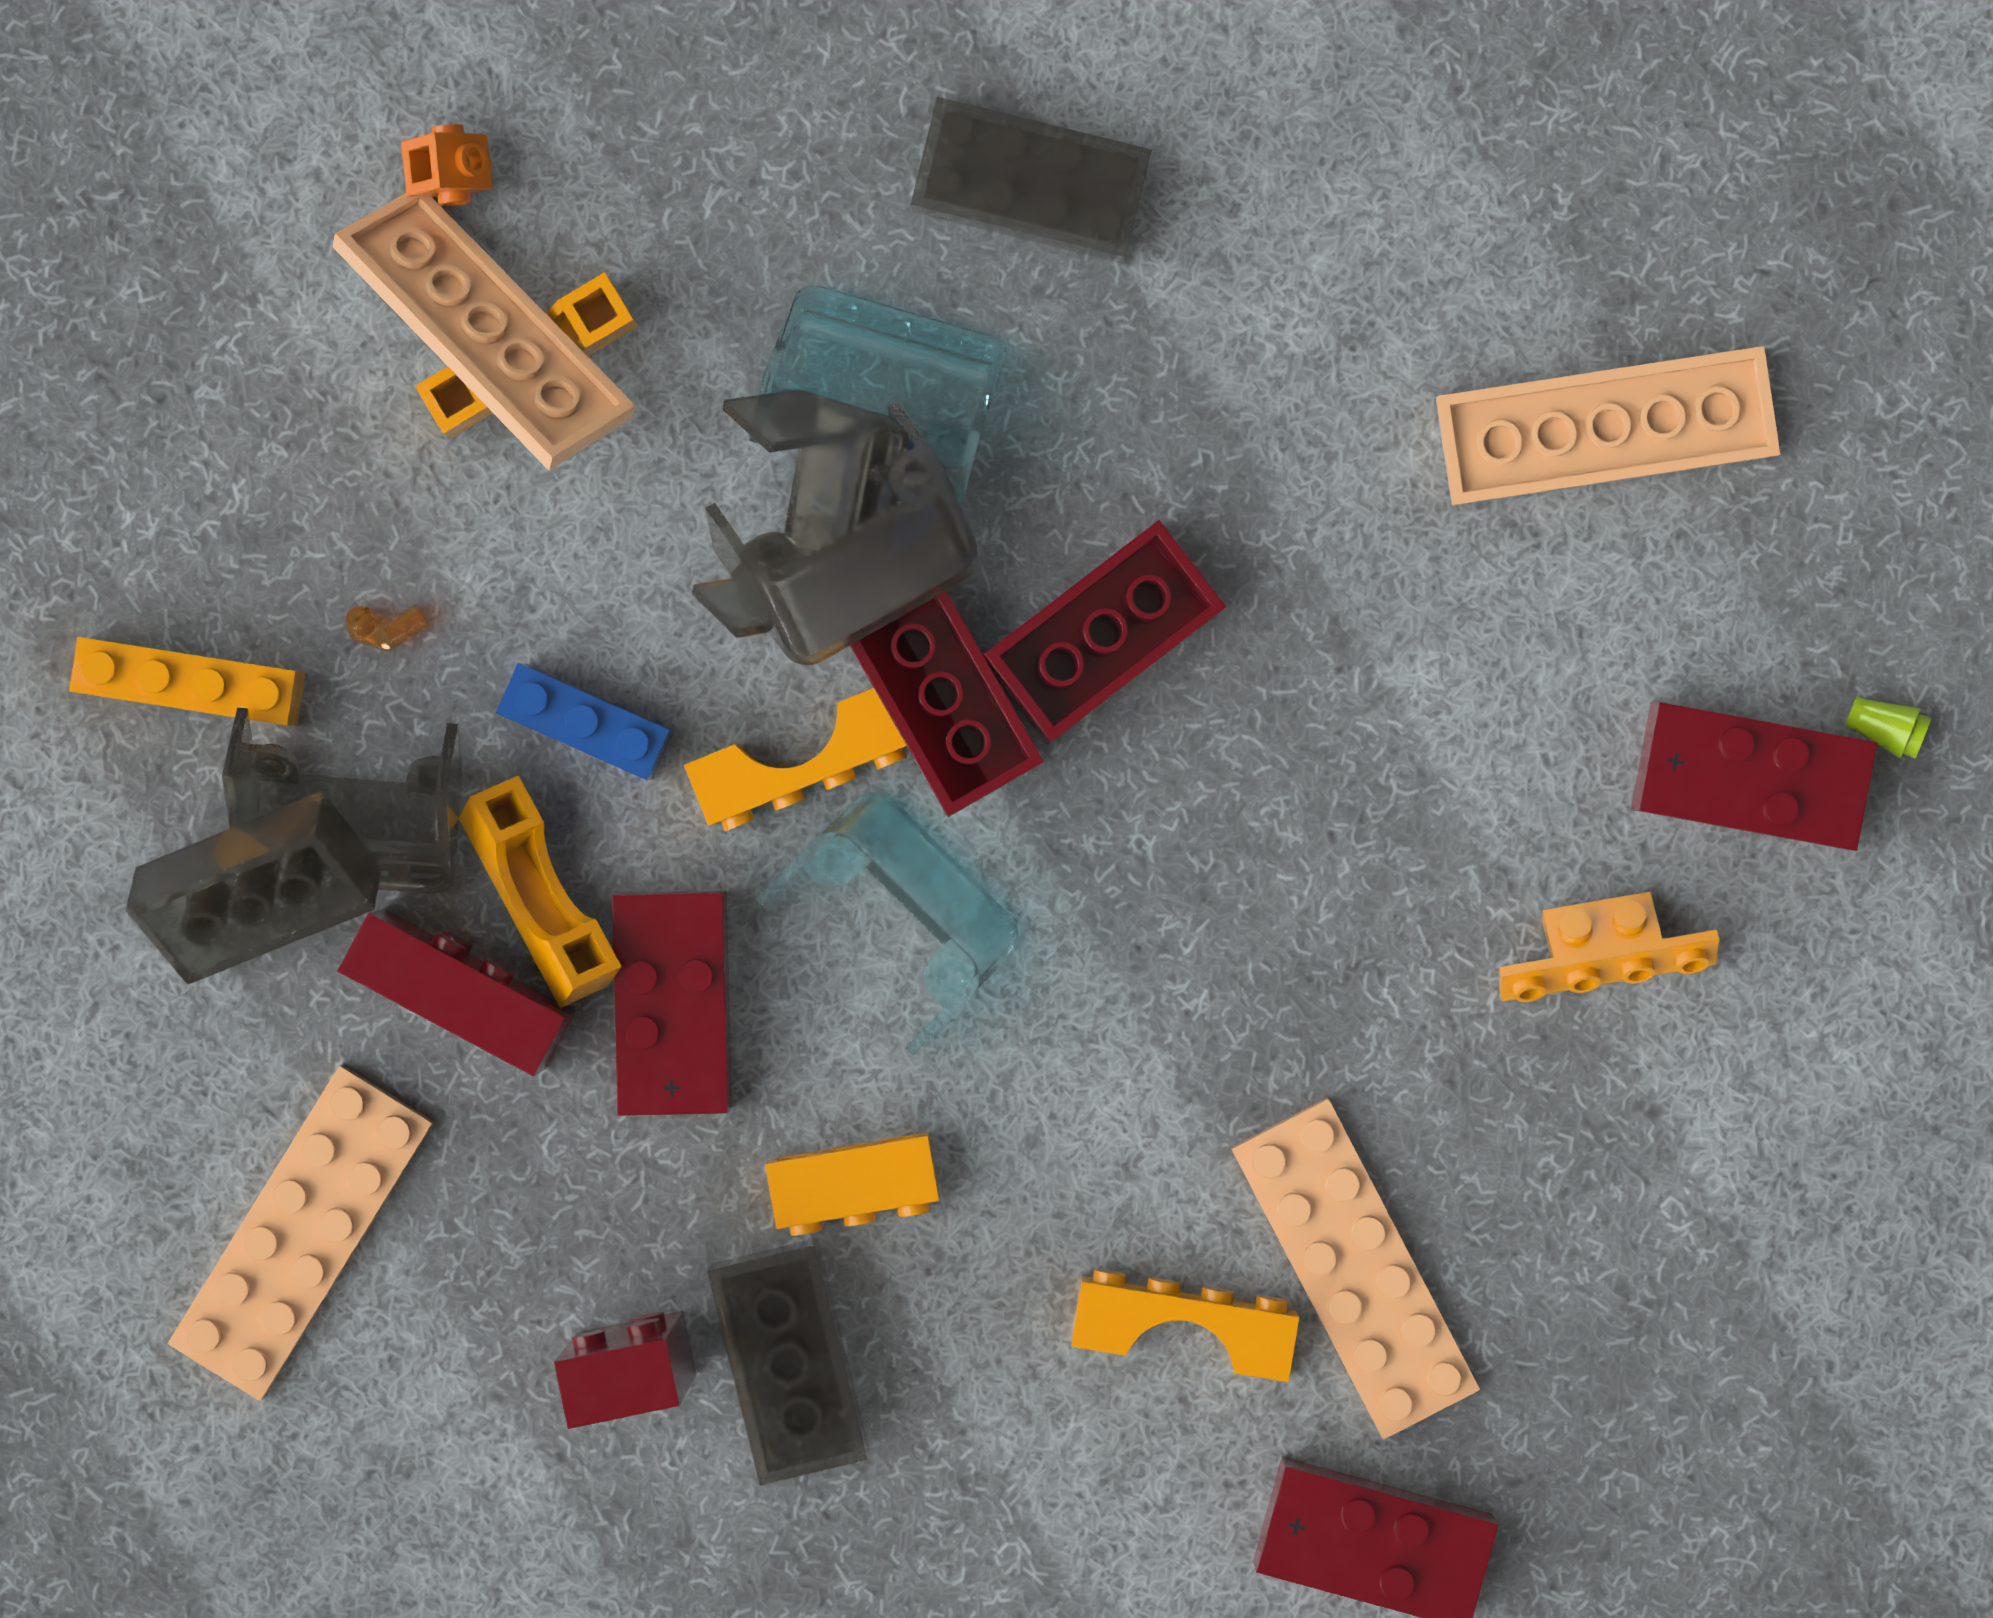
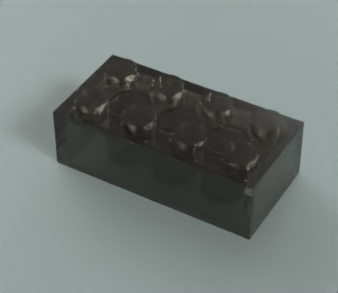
M937 97L910 204L913 213L1124 264L1152 149Z
M322 790L135 867L125 911L184 982L189 985L375 910L382 866Z
M818 1238L712 1263L707 1273L760 1486L867 1460L870 1448Z

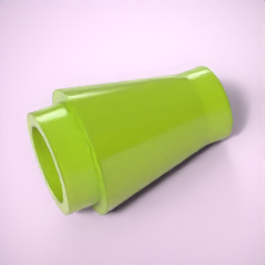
M1856 696L1845 726L1856 730L1871 741L1878 742L1877 745L1901 759L1902 754L1916 759L1932 718L1920 714L1921 708L1867 700Z

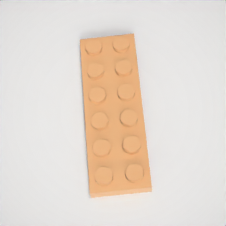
M405 193L335 233L333 248L548 470L553 469L633 418L636 405L432 197H407Z
M1764 346L1436 397L1452 506L1781 455Z
M340 1065L167 1344L261 1401L426 1137L434 1121L346 1066Z
M1328 1097L1231 1147L1383 1440L1480 1390Z

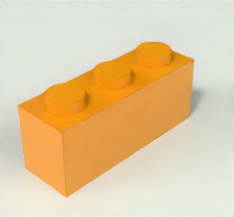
M929 1131L768 1159L765 1163L776 1229L789 1227L791 1236L823 1230L821 1221L843 1218L844 1226L871 1223L877 1221L875 1212L896 1208L898 1217L919 1215L930 1212L929 1203L939 1201L940 1199Z

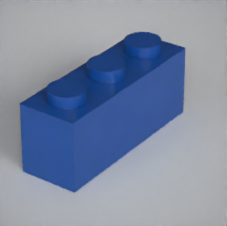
M517 663L496 711L498 715L645 780H653L674 732L671 728L523 663Z

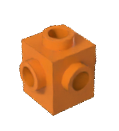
M446 124L431 127L430 134L401 141L407 197H438L439 206H460L472 203L471 194L493 189L491 177L492 162L489 155L487 134L465 133L464 125Z

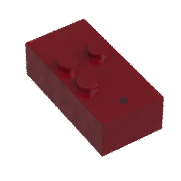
M1158 520L988 650L983 656L997 681L1048 745L1224 610L1226 606L1165 526Z
M1650 703L1631 810L1857 851L1878 742L1668 703Z
M727 891L617 893L612 895L613 951L622 966L614 977L617 1116L728 1113L732 1109Z
M386 909L367 914L337 970L338 973L533 1077L546 1069L576 1013L575 1010L567 1006L560 1008L556 1000L513 978L514 974L506 968L486 959L483 962L470 955L469 952L473 946L456 935L443 931L442 935L436 933L434 936Z
M683 1311L664 1314V1312L648 1313L632 1318L631 1322L578 1332L575 1336L571 1337V1341L554 1361L568 1429L680 1406L697 1375Z
M1282 1456L1253 1563L1256 1573L1420 1618H1473L1499 1524L1491 1513Z

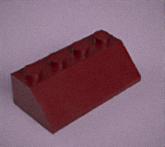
M934 570L838 624L840 631L947 817L1044 763Z

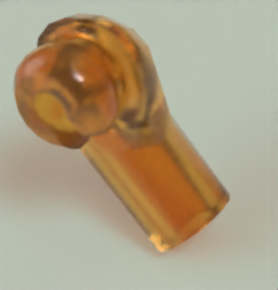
M414 604L393 618L371 611L365 606L353 607L345 616V626L353 640L359 644L381 651L393 650L430 627L428 620L417 604Z

